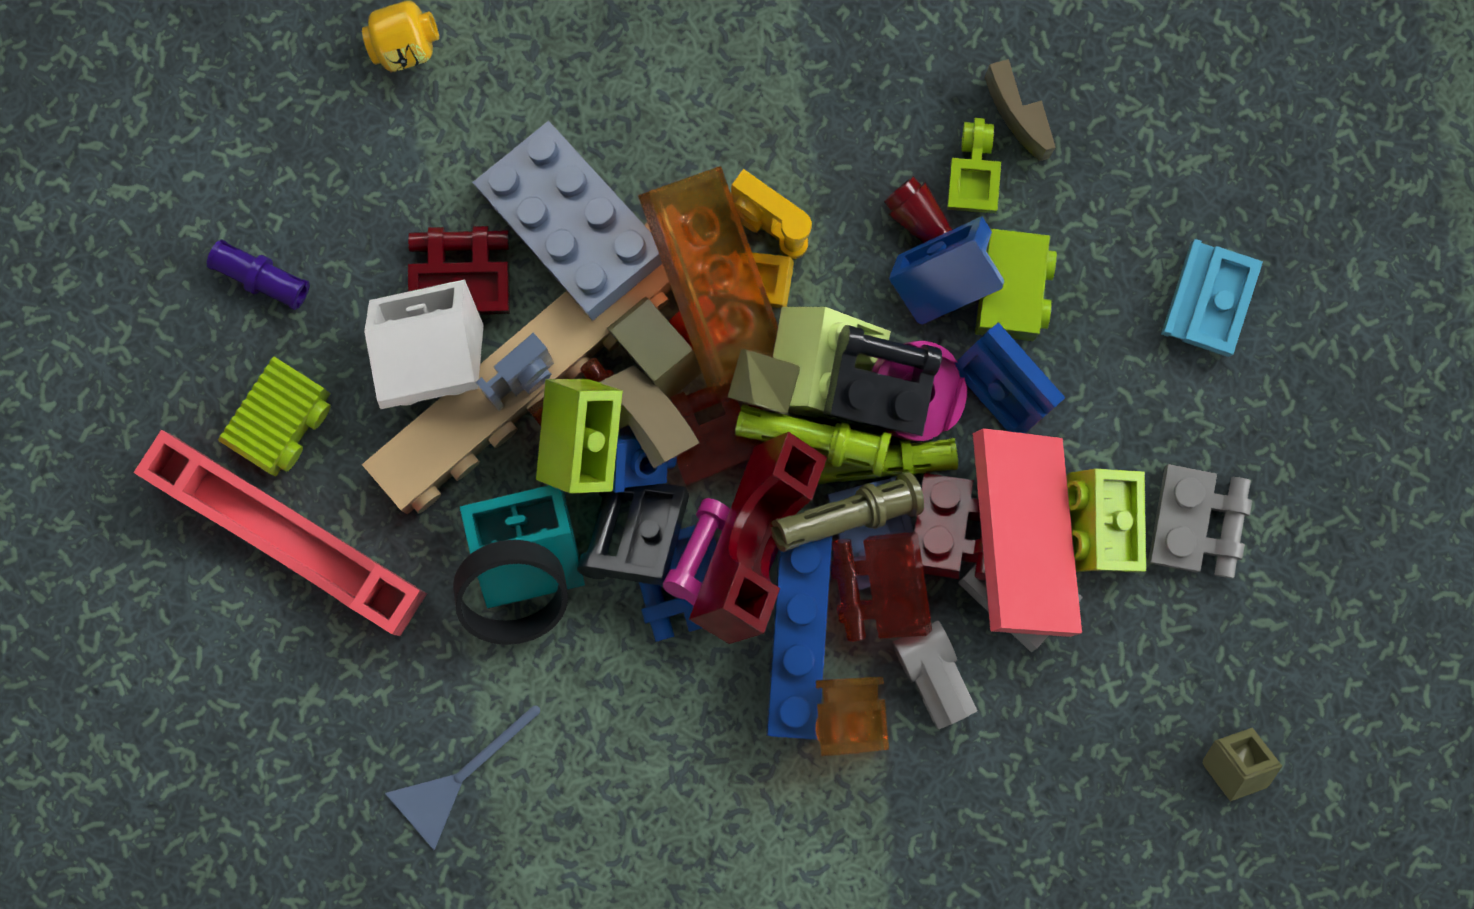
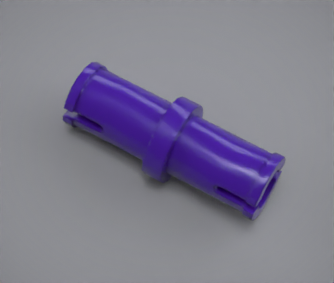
M223 239L214 244L208 255L206 264L209 269L216 270L244 284V289L254 295L261 292L288 305L293 310L300 308L309 292V281L302 280L273 266L272 259L264 255L255 257L228 244Z

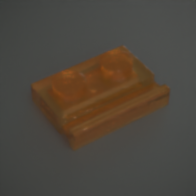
M883 677L816 681V688H823L824 704H817L818 718L816 721V736L821 745V756L889 750L885 699L878 700L877 688L878 684H884Z

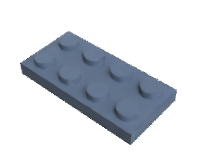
M549 120L472 182L480 194L592 321L670 258L666 248Z

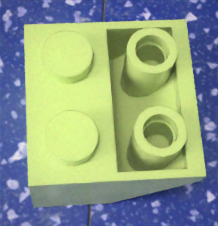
M782 307L773 358L800 367L788 412L813 418H829L858 426L873 427L826 416L823 413L837 342L842 328L845 325L862 328L865 335L889 340L891 331L827 307ZM858 354L855 368L871 372L878 358Z

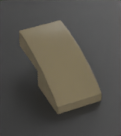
M1009 59L990 64L985 74V80L991 97L1004 122L1016 139L1039 161L1049 159L1056 147L1042 101L1023 106Z
M634 365L599 382L623 390L619 430L628 425L631 427L653 468L699 444L690 426L670 399L650 378Z

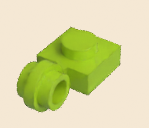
M974 118V122H964L961 151L971 152V159H951L947 210L995 214L998 210L1001 162L982 160V153H992L994 124H985L984 118Z

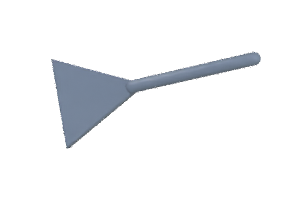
M536 705L532 706L458 773L385 793L433 850L437 846L462 782L540 713V708Z

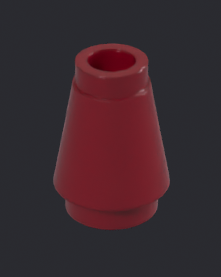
M914 176L902 184L884 201L891 210L888 215L922 243L953 230L949 226V222L926 182L921 185Z

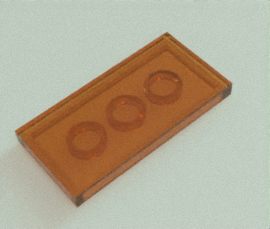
M719 166L638 195L707 387L719 385L733 378L741 348L773 357L778 324L737 209L734 206L722 167Z

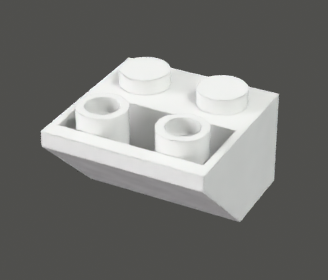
M465 279L369 300L364 332L376 398L380 409L399 405H412L418 401L446 395H459L466 391L478 389L476 381L479 380L484 325Z

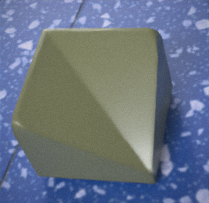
M741 348L728 398L787 415L800 367Z
M1253 727L1215 740L1203 759L1204 767L1230 802L1266 789L1282 768L1280 762Z

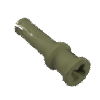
M903 472L897 475L895 481L876 487L870 483L862 485L855 495L849 498L809 509L793 516L773 520V527H771L772 537L777 548L785 552L800 545L821 540L865 525L868 528L877 529L883 527L886 520L904 514L910 517L920 515L924 509L923 492L916 477L910 472Z

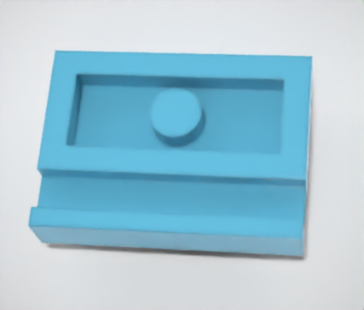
M1194 239L1190 243L1161 335L1172 336L1181 339L1182 342L1230 357L1234 354L1263 261L1218 246L1212 247L1201 243L1202 241Z

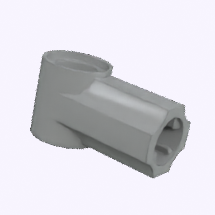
M938 620L892 641L896 655L911 683L915 682L923 698L924 705L938 730L977 712L974 702L955 665L957 657L953 646Z

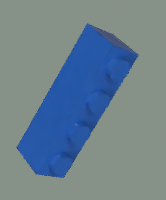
M832 536L800 545L785 552L779 550L776 586L780 590L775 602L766 736L819 740Z

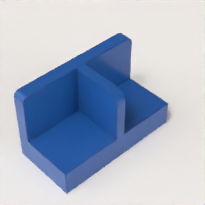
M982 216L897 256L889 280L917 323L925 324L1003 288L1004 279L986 252L992 231Z

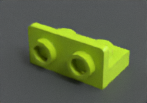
M1090 469L1068 473L1066 478L1076 572H1145V472Z

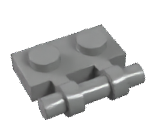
M1170 464L1166 465L1148 563L1197 573L1201 571L1203 554L1217 556L1215 576L1234 579L1237 560H1242L1245 544L1240 543L1244 517L1250 516L1252 500L1248 499L1251 480L1231 477L1228 495L1214 493L1217 479L1216 473ZM1211 510L1225 513L1220 539L1206 537Z

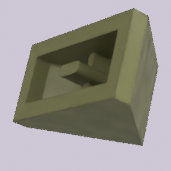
M646 296L607 328L637 368L650 378L669 399L704 372L691 346Z

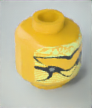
M405 0L373 11L369 15L368 26L362 28L364 44L371 61L375 65L381 63L390 72H396L427 62L433 53L432 42L439 40L438 28L430 11L422 13L421 9L411 0Z

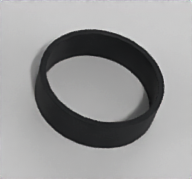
M504 540L485 545L471 553L461 563L454 577L453 590L457 617L470 634L486 642L511 645L539 638L558 624L567 608L568 592L564 570L560 561L547 548L530 541ZM508 564H525L540 568L549 573L559 584L554 597L545 607L530 616L516 620H494L483 617L472 611L462 599L466 588L476 577L487 570Z

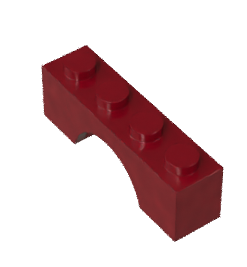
M790 432L754 446L689 617L690 621L728 644L764 634L780 590L778 586L771 583L769 578V564L776 546L771 532V527H773L772 521L796 515L805 505L812 501L827 459L826 456Z

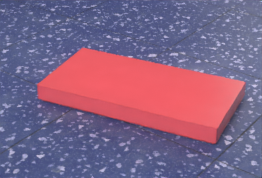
M984 428L974 432L973 443L990 631L1066 637L1082 634L1063 438Z

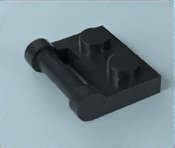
M845 325L839 334L823 415L911 436H923L934 376L937 374L942 361L941 349L926 344L917 348L865 335L862 328ZM858 354L914 367L912 380L907 381L855 368L856 357Z
M654 484L627 487L624 489V492H599V495L602 497L601 505L587 553L581 554L577 571L583 576L592 579H605L609 577L663 586V582L670 570L689 499L687 488L670 484ZM632 501L617 556H609L607 554L621 504Z

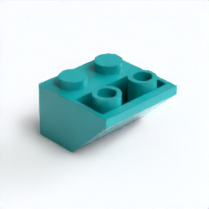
M548 485L459 506L470 554L485 545L498 541H530L547 548L558 558L564 570L567 590L586 586L584 576L577 571L580 559L563 490ZM525 564L498 566L485 571L477 577L487 609L556 593L559 585L546 571Z

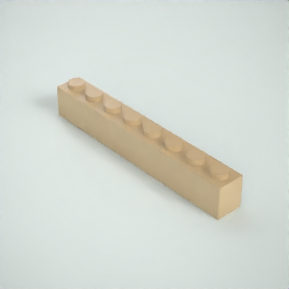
M668 204L649 220L645 226L666 248L670 256L669 259L593 321L567 291L564 292L480 364L479 379L482 377L486 383L497 374L494 366L533 332L547 347L554 362L548 368L552 374L549 379H580L593 367L594 364L590 360L591 357L604 346L608 351H612L620 345L607 328L645 296L660 311L669 301L665 294L678 283L687 287L707 269L703 262L708 259V249ZM545 383L531 394H528L524 389L515 396L510 391L501 399L505 407L500 411L489 401L479 386L478 389L466 391L459 395L442 396L366 460L362 466L401 511L408 514L415 509L419 514L439 499L441 493L438 491V488L453 476L458 481L469 474L480 462L476 455L489 444H492L494 448H498L509 440L518 430L514 423L529 411L535 416L543 410Z

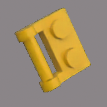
M743 169L731 185V207L736 210L733 215L735 219L755 233L762 228L779 240V249L784 256H790L792 259L802 257L808 249V237L812 229V221L809 215Z

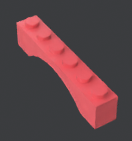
M163 430L159 432L133 472L171 497L268 554L393 635H402L427 595L421 589Z

